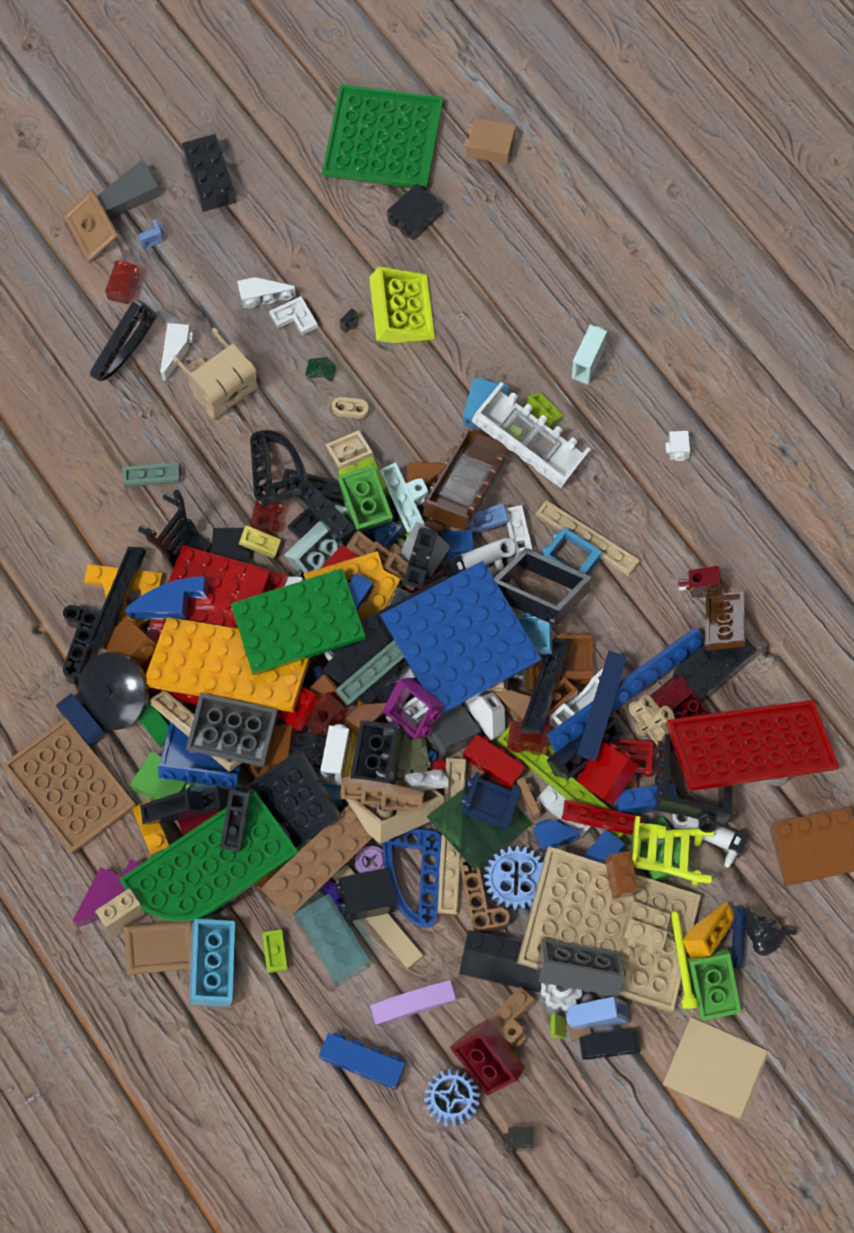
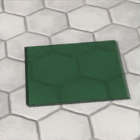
M486 772L479 776L480 779L497 785ZM464 787L430 813L427 818L475 870L533 823L517 806H515L511 822L506 830L461 813L463 805L460 804L462 797L469 790Z

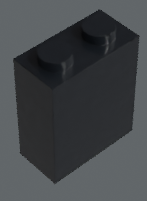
M416 183L387 210V220L391 226H396L405 237H409L414 241L443 214V204Z
M387 868L339 878L336 892L337 896L342 899L341 912L343 916L346 915L347 922L394 913L396 901Z

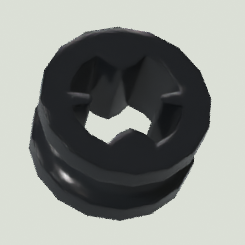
M703 813L699 816L698 827L702 832L710 833L716 829L715 815Z

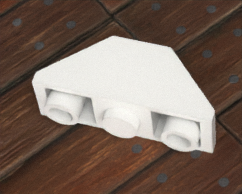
M483 692L463 703L490 740L499 738L505 732V707L494 692Z

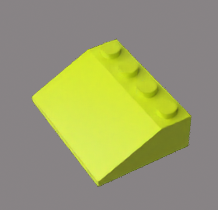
M378 267L369 277L376 340L388 343L433 340L435 335L427 275Z

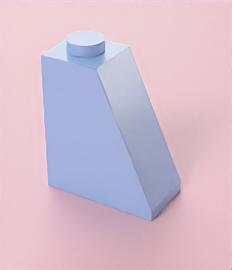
M616 997L568 1006V1013L566 1014L568 1024L574 1029L630 1023L627 1003Z

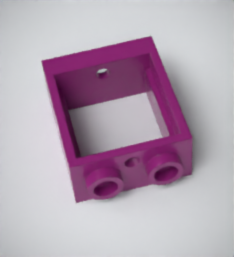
M409 677L398 680L382 712L414 739H419L430 735L434 722L441 715L440 711L443 704ZM410 693L428 707L420 725L402 711Z

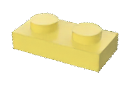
M246 525L239 545L274 558L281 539Z

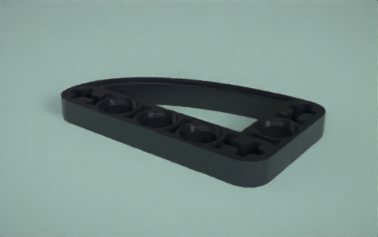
M138 299L131 303L90 371L92 378L100 382L105 381L116 373L128 360L156 319V313L149 306ZM139 321L140 324L138 325V327L136 328V330L134 331V333L132 334V336L130 337V339H129V340L127 341V343L125 344V342H126V340L128 339L129 335L131 334L132 330L134 329V327L136 326L137 322Z
M261 430L252 434L250 437L253 489L254 497L258 504L264 506L305 493L309 486L307 473L303 461L293 444L284 435L272 430ZM269 441L280 444L290 453L295 464L297 476L272 483ZM264 451L262 456L257 457L258 453ZM266 465L263 470L258 471L260 466ZM267 479L264 484L259 485L261 480ZM285 488L282 493H277L279 489Z

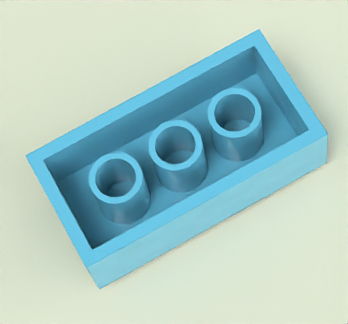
M195 919L191 927L188 1005L229 1007L232 1003L235 921Z

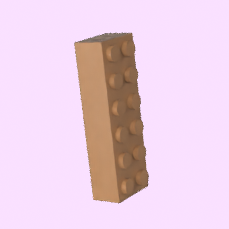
M350 805L340 813L341 819L318 833L262 887L261 890L288 918L303 906L373 838L367 833Z

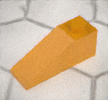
M140 805L134 807L132 810L150 854L153 857L168 847L169 844L160 823L142 824Z
M728 902L722 904L694 925L682 940L690 957L712 955L733 923L734 914Z

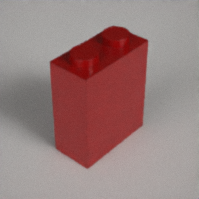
M602 741L596 762L592 760L588 762L577 782L603 800L614 805L639 765L633 762L635 757L624 751L621 754L619 752L621 748L615 744L610 743V745H607Z

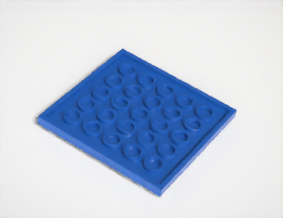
M484 561L471 566L381 614V619L420 686L443 704L440 711L441 715L542 660Z

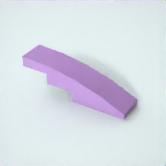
M448 980L370 1005L375 1025L379 1026L395 1019H403L416 1013H424L456 1001L457 997L452 980Z

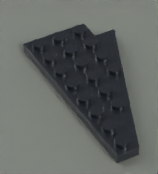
M445 576L361 620L366 639L328 651L333 657L322 669V672L327 674L339 686L394 640L381 619V614L449 578ZM405 658L401 659L356 699L363 705L371 704L405 661Z

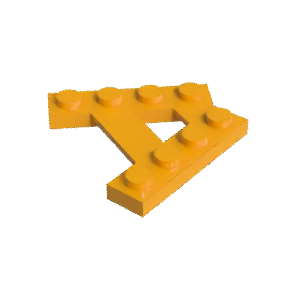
M378 551L304 573L306 580L342 568L347 581L352 580L356 573L366 576V578L373 581V590L366 603L363 602L357 611L360 621L384 609L400 581L399 577L383 569Z
M88 564L84 583L86 585L103 586L107 598L119 568ZM139 570L131 590L141 591V594L144 595L152 589L161 586L163 574ZM125 602V605H124V607H123V610H122V612H121V614H120V617H119V619H118V622H117L116 626H117L126 616L130 619V617H129V616L127 615V613L125 612V611H126V608H127L126 602ZM152 619L130 620L141 628Z

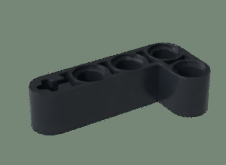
M68 605L63 610V616L67 625L75 628L76 632L62 671L68 683L77 684L93 649L87 643L99 616L92 609ZM77 614L75 618H69L70 615ZM89 619H95L93 623H87ZM83 636H89L87 640H81ZM77 653H83L80 658H75Z

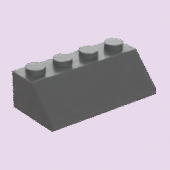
M541 938L537 963L538 982L618 997L625 977L621 953Z

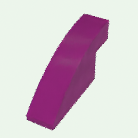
M130 859L122 876L100 867L73 919L74 924L77 927H82L99 920L100 918L96 914V910L126 891L119 879L141 865V863Z

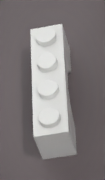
M603 668L591 679L586 688L576 698L568 703H564L550 715L549 724L554 729L594 700Z

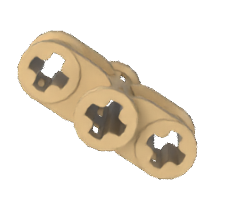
M644 695L639 701L630 703L629 711L637 720L635 723L636 732L642 737L650 735L658 745V741L662 740L664 734H669L666 722L669 719H674L673 711L668 706L659 708L649 695Z

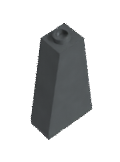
M142 160L97 197L109 219H112L160 197V191L144 160Z

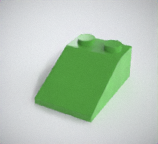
M374 465L337 476L351 524L356 528V531L363 532L392 521L393 516Z
M664 817L646 823L665 826L666 830H671ZM628 834V837L632 843L633 835ZM674 837L672 866L679 868L681 844L677 837ZM665 838L657 839L656 862L663 863ZM649 839L645 843L641 840L640 857L646 859L648 856ZM688 859V870H689V867H690V864H691L690 861H689V859ZM645 870L649 879L658 882L674 877V875L661 871Z
M723 948L714 950L711 956H686L695 998L698 999L701 1021L742 1013L729 951Z

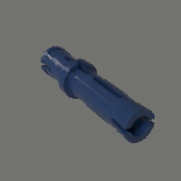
M739 906L733 907L734 916L733 924H731V929L733 930L731 962L733 968H736L737 964L739 969L744 966L745 906H740V908Z

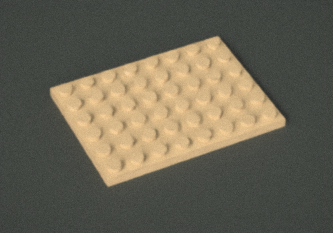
M548 847L517 963L537 969L541 938L621 953L625 975L619 996L673 1012L680 986L681 973L671 915L666 930L668 933L664 948L659 954L651 955L644 952L645 949L640 947H628L620 939L632 901L668 914L677 911L684 939L689 930L694 926L701 895L635 874L638 892L633 896L613 899L605 864Z

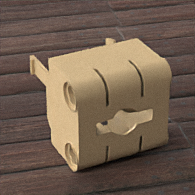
M212 328V333L225 347L223 351L207 362L201 357L194 361L198 369L192 373L185 368L176 356H173L175 365L178 364L188 376L189 387L195 399L214 420L242 400L243 397L257 389L258 386L256 369L253 364L245 358L233 343L228 346L218 334V330Z

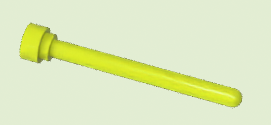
M673 911L671 919L684 990L683 1000H681L682 1009L699 1007L698 999L692 994L679 913Z

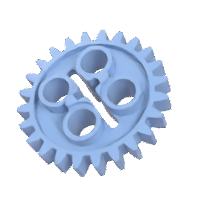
M509 846L507 853L501 849V856L494 854L495 861H488L491 867H485V871L489 873L484 875V879L488 880L484 883V887L490 888L487 894H494L492 901L498 899L499 907L505 903L506 910L509 909L510 905L513 906L514 911L517 910V906H520L522 911H524L526 904L531 908L543 862L539 863L541 856L539 855L534 858V851L528 854L527 847L522 852L519 851L518 846H516L515 851H512ZM515 862H518V894L515 896L514 872ZM503 865H509L511 866L512 870L509 872H504L501 869V867ZM523 866H529L531 867L532 871L529 873H525L521 870V868ZM503 884H508L511 889L503 891L500 887ZM523 885H528L531 887V890L523 892L520 888Z

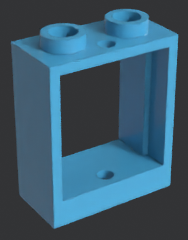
M565 527L561 532L557 531L552 539V544L550 546L547 545L541 555L562 563L551 555L561 542L566 539L589 554V557L578 570L589 575L600 561L602 551Z

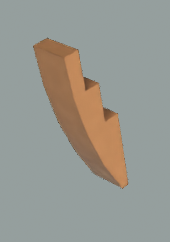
M360 531L354 533L346 546L358 557L378 551L383 569L399 577V584L414 590L415 587L403 584L408 566L404 559L395 552L390 553L377 541L372 542Z
M341 778V799H361V804L381 805V810L421 811L422 792L384 782Z

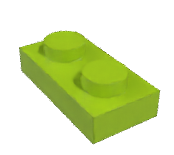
M282 929L262 932L267 973L287 971Z

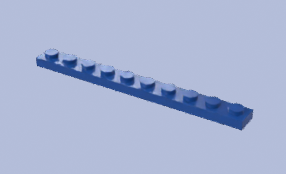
M693 628L621 680L610 713L704 646L699 629ZM593 701L547 734L554 751H560L584 733Z

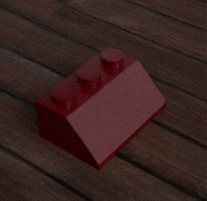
M489 1019L472 1027L450 1047L486 1096L516 1082L525 1069L523 1063Z

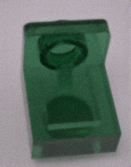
M327 357L309 359L305 376L308 378L324 377L329 382L333 381L336 365Z

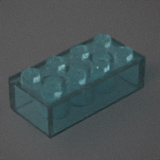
M329 893L294 913L297 924L335 987L340 986L371 967L370 960Z

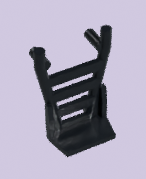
M179 490L173 492L174 496L169 493L163 495V500L177 506L178 511L158 538H156V532L143 525H140L138 528V532L144 534L147 540L160 550L171 569L174 568L183 545L208 552L212 547V544L199 534L192 520L187 519L184 498Z

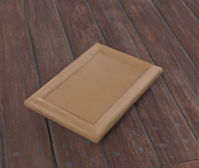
M93 189L63 215L88 262H91L119 236Z
M193 922L123 926L127 975L190 969L191 927Z

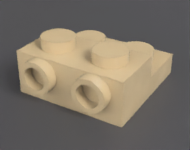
M359 430L325 444L326 450L331 456L337 471L350 465L357 467V462L371 456L374 459L372 450Z
M632 901L620 941L625 942V945L631 948L640 947L645 949L644 952L648 954H659L664 948L668 933L666 930L671 914Z

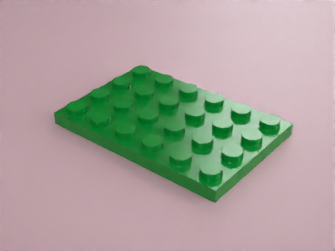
M342 568L231 603L253 675L366 639Z

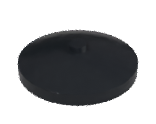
M120 652L102 653L93 657L81 673L78 686L80 703L100 727L108 730H120L132 726L142 717L148 705L149 686L143 669L132 657Z

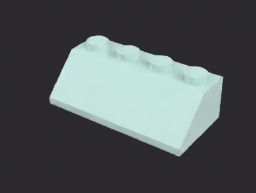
M336 505L335 508L351 523L346 507ZM319 521L284 556L297 572L299 569L303 570L304 576L306 572L320 569L340 546L333 540L328 530Z

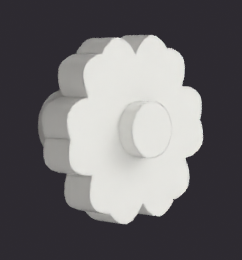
M541 983V996L546 998L545 1004L555 1011L559 1008L563 1011H568V1006L576 1005V1000L581 999L582 990Z

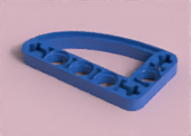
M412 829L404 833L403 843L400 842L401 838L383 842L384 868H387L396 906L399 911L412 924L422 928H430L437 919L441 836L436 831ZM414 834L417 837V842L414 844L409 843L406 838L407 835ZM430 836L433 837V840L437 841L433 844V850H429L430 841H427ZM392 847L422 850L418 914L412 911L406 904L398 888L393 869ZM433 855L436 863L433 865L427 864L425 857ZM427 874L434 876L435 882L427 884L424 881V876ZM431 894L434 901L431 904L425 903L423 895ZM433 908V910H429V917L432 919L429 923H426L422 917L425 916L426 909Z

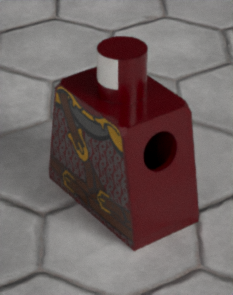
M719 566L689 570V579H678L679 591L690 590L692 598H706V595L722 594Z

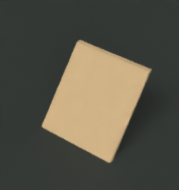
M690 1017L663 1085L742 1120L769 1052Z

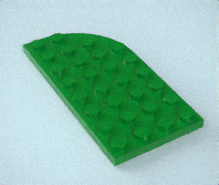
M254 790L240 852L220 849L226 807L121 877L119 881L125 890L130 889L140 903L141 909L151 916L169 922L194 921L218 910L289 862L298 851Z

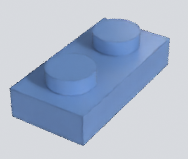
M501 503L475 513L470 522L473 534L475 535L508 523L509 518L505 505Z

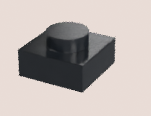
M351 308L340 319V329L345 333L353 329L358 323L357 312Z

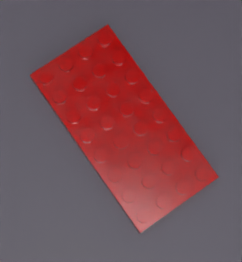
M814 700L669 719L666 722L689 791L834 771L839 767Z

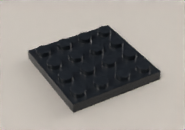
M302 749L295 751L245 787L254 789L275 820L286 827L295 848H298L323 829L342 818Z

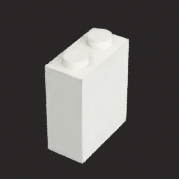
M343 725L329 726L321 766L322 781L325 784L341 786V778L343 777L350 744L349 729Z

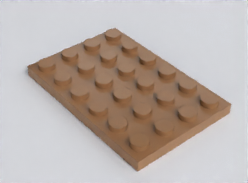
M66 718L2 764L72 855L136 807L132 799Z

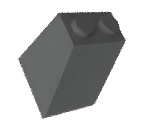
M459 705L442 714L434 722L430 735L424 737L432 750L437 753L439 760H446V758L451 757L468 746L476 734L480 736L481 727L476 720L473 721L469 716L471 713L466 705ZM424 716L419 718V725L421 724Z

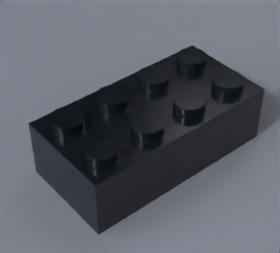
M216 134L183 142V153L202 212L237 203L232 181Z
M746 638L745 647L706 651L704 645L677 667L673 672V676L683 677L700 702L703 703L755 659L757 649Z

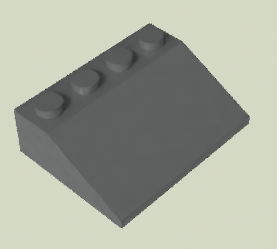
M200 693L186 751L264 767L279 718L278 710Z

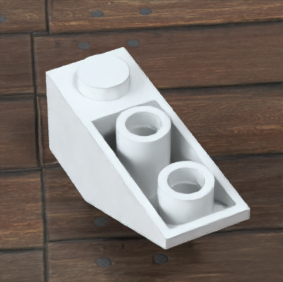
M256 277L237 281L243 308H254L257 305L272 304L281 300L287 301L296 297L293 285Z

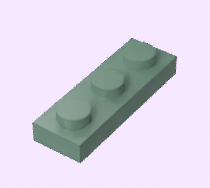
M178 463L122 467L124 487L180 482Z

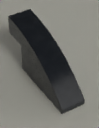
M216 787L204 792L184 790L140 805L142 824L177 821L221 811L227 807V789Z

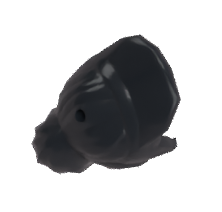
M749 907L744 908L746 933L753 942L754 951L761 956L772 954L786 935L797 934L796 929L790 925H786L780 930L772 928V925L777 923L776 920L765 921V916L758 918Z

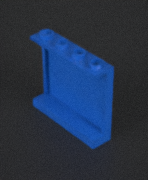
M170 721L161 763L158 764V778L223 786L225 788H232L234 785H238L242 763L229 772L209 755L186 751L189 737Z

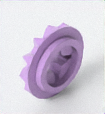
M376 846L362 848L355 858L357 870L360 873L384 869L382 849ZM366 858L370 860L376 858V866L370 865L367 867L368 862Z

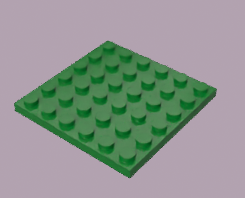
M340 84L322 176L412 188L417 183L424 190H427L442 112L443 97Z

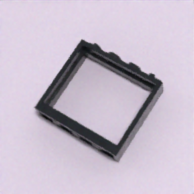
M525 548L494 580L510 606L557 626L590 592L592 577ZM522 568H525L572 589V591L556 606L507 583Z
M664 734L662 740L658 741V747L656 748V752H659L655 763L658 773L654 784L657 785V790L654 794L656 810L698 819L703 813H711L715 815L716 823L725 825L732 811V785L718 787V807L668 796L670 750L675 751L670 735Z

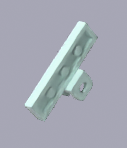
M396 463L380 469L379 471L388 486V492L407 533H410L416 522L425 526L416 507L423 503L426 495H429L423 479H415L405 483Z

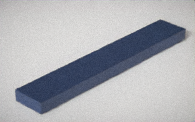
M608 651L577 752L579 757L596 762L627 656Z

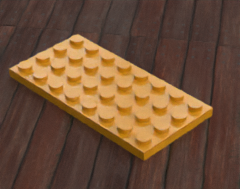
M167 617L147 670L146 678L149 688L196 696L204 693L294 712L311 657L253 675L238 629Z

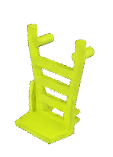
M636 816L631 853L633 867L661 871L691 880L694 886H697L699 882L711 884L712 876L701 875V872L698 870L694 871V873L688 871L690 836H695L693 843L699 847L703 836L713 837L714 831L705 833L699 828L666 830L665 826L640 823V817ZM674 837H681L679 868L672 866ZM665 838L663 863L656 862L657 839ZM649 839L648 856L646 859L640 857L641 840L645 843Z

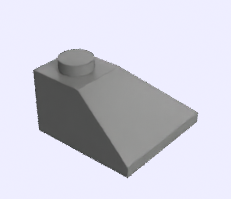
M419 522L415 523L408 534L399 555L407 563L411 556L419 526L430 529ZM437 535L425 575L429 578H432L450 549V546L439 535Z

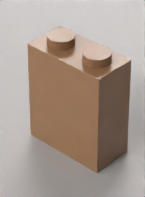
M474 118L473 124H470L468 128L469 139H465L464 143L467 157L508 165L515 138L516 125Z

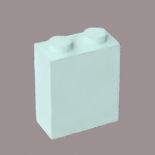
M589 325L573 360L572 379L589 384L605 350L607 331L603 328Z

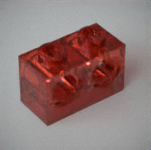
M255 499L250 527L274 537V532H278L279 520L277 518L278 514H282L283 504L278 501L262 506ZM268 505L273 506L271 509H265ZM264 522L269 523L267 526H261Z

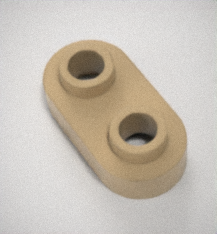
M338 397L332 402V411L339 417L362 419L369 413L368 403L362 399Z

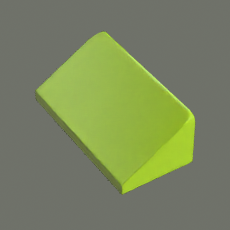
M541 392L528 396L523 405L524 407L526 404L531 405L532 410L530 414L537 419L541 415L546 416L547 421L545 425L549 428H552L564 418V415Z

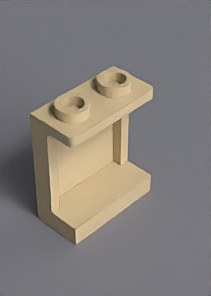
M127 889L96 910V914L112 939L124 932L123 926H133L146 917L140 903L130 889Z

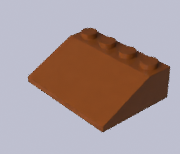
M850 807L772 823L770 833L785 886L854 872V819Z

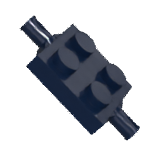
M392 514L393 518L390 523L361 533L372 542L377 541L388 550L405 531L404 524L396 523L399 518L396 514Z

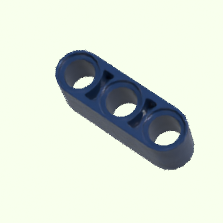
M72 693L56 704L61 714L70 722L88 746H91L105 735Z

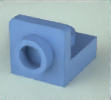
M155 219L152 220L154 229L138 234L143 249L163 242V228L161 224H157Z

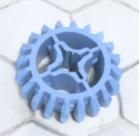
M448 1069V1076H445L444 1072L441 1071V1079L434 1075L433 1080L435 1084L428 1082V1086L432 1090L425 1089V1094L430 1097L424 1098V1102L431 1103L426 1106V1110L434 1109L430 1116L433 1118L438 1114L437 1122L440 1123L444 1118L445 1126H448L449 1120H452V1125L455 1127L456 1120L458 1119L461 1125H463L464 1116L471 1120L472 1117L469 1112L473 1114L477 1112L472 1106L480 1105L479 1101L474 1100L480 1098V1093H473L478 1089V1085L470 1086L473 1084L474 1079L470 1078L466 1081L468 1074L464 1073L460 1077V1070H456V1074L452 1075V1070ZM452 1082L448 1090L437 1091L443 1084ZM458 1084L463 1085L467 1089L470 1098H466L458 1092ZM453 1089H455V1098L458 1097V1099H454L450 1107L449 1098L446 1097H450L451 1093L453 1094ZM435 1097L440 1098V1100L446 1103V1112H443L437 1106ZM467 1104L464 1110L452 1114L455 1106Z

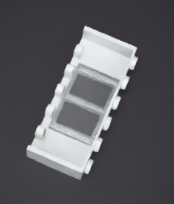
M500 382L477 410L471 421L491 437L503 443L508 450L519 455L523 461L535 467L539 473L548 478L552 483L562 488L586 457L590 448L587 447L583 453L574 447L577 443L575 438H571L567 442L559 436L562 432L560 427L557 426L554 430H551L545 425L547 421L546 416L541 415L539 419L535 418L530 414L532 410L531 405L526 404L522 408L515 402L518 398L515 393H511L509 397L502 393L500 390L504 384Z

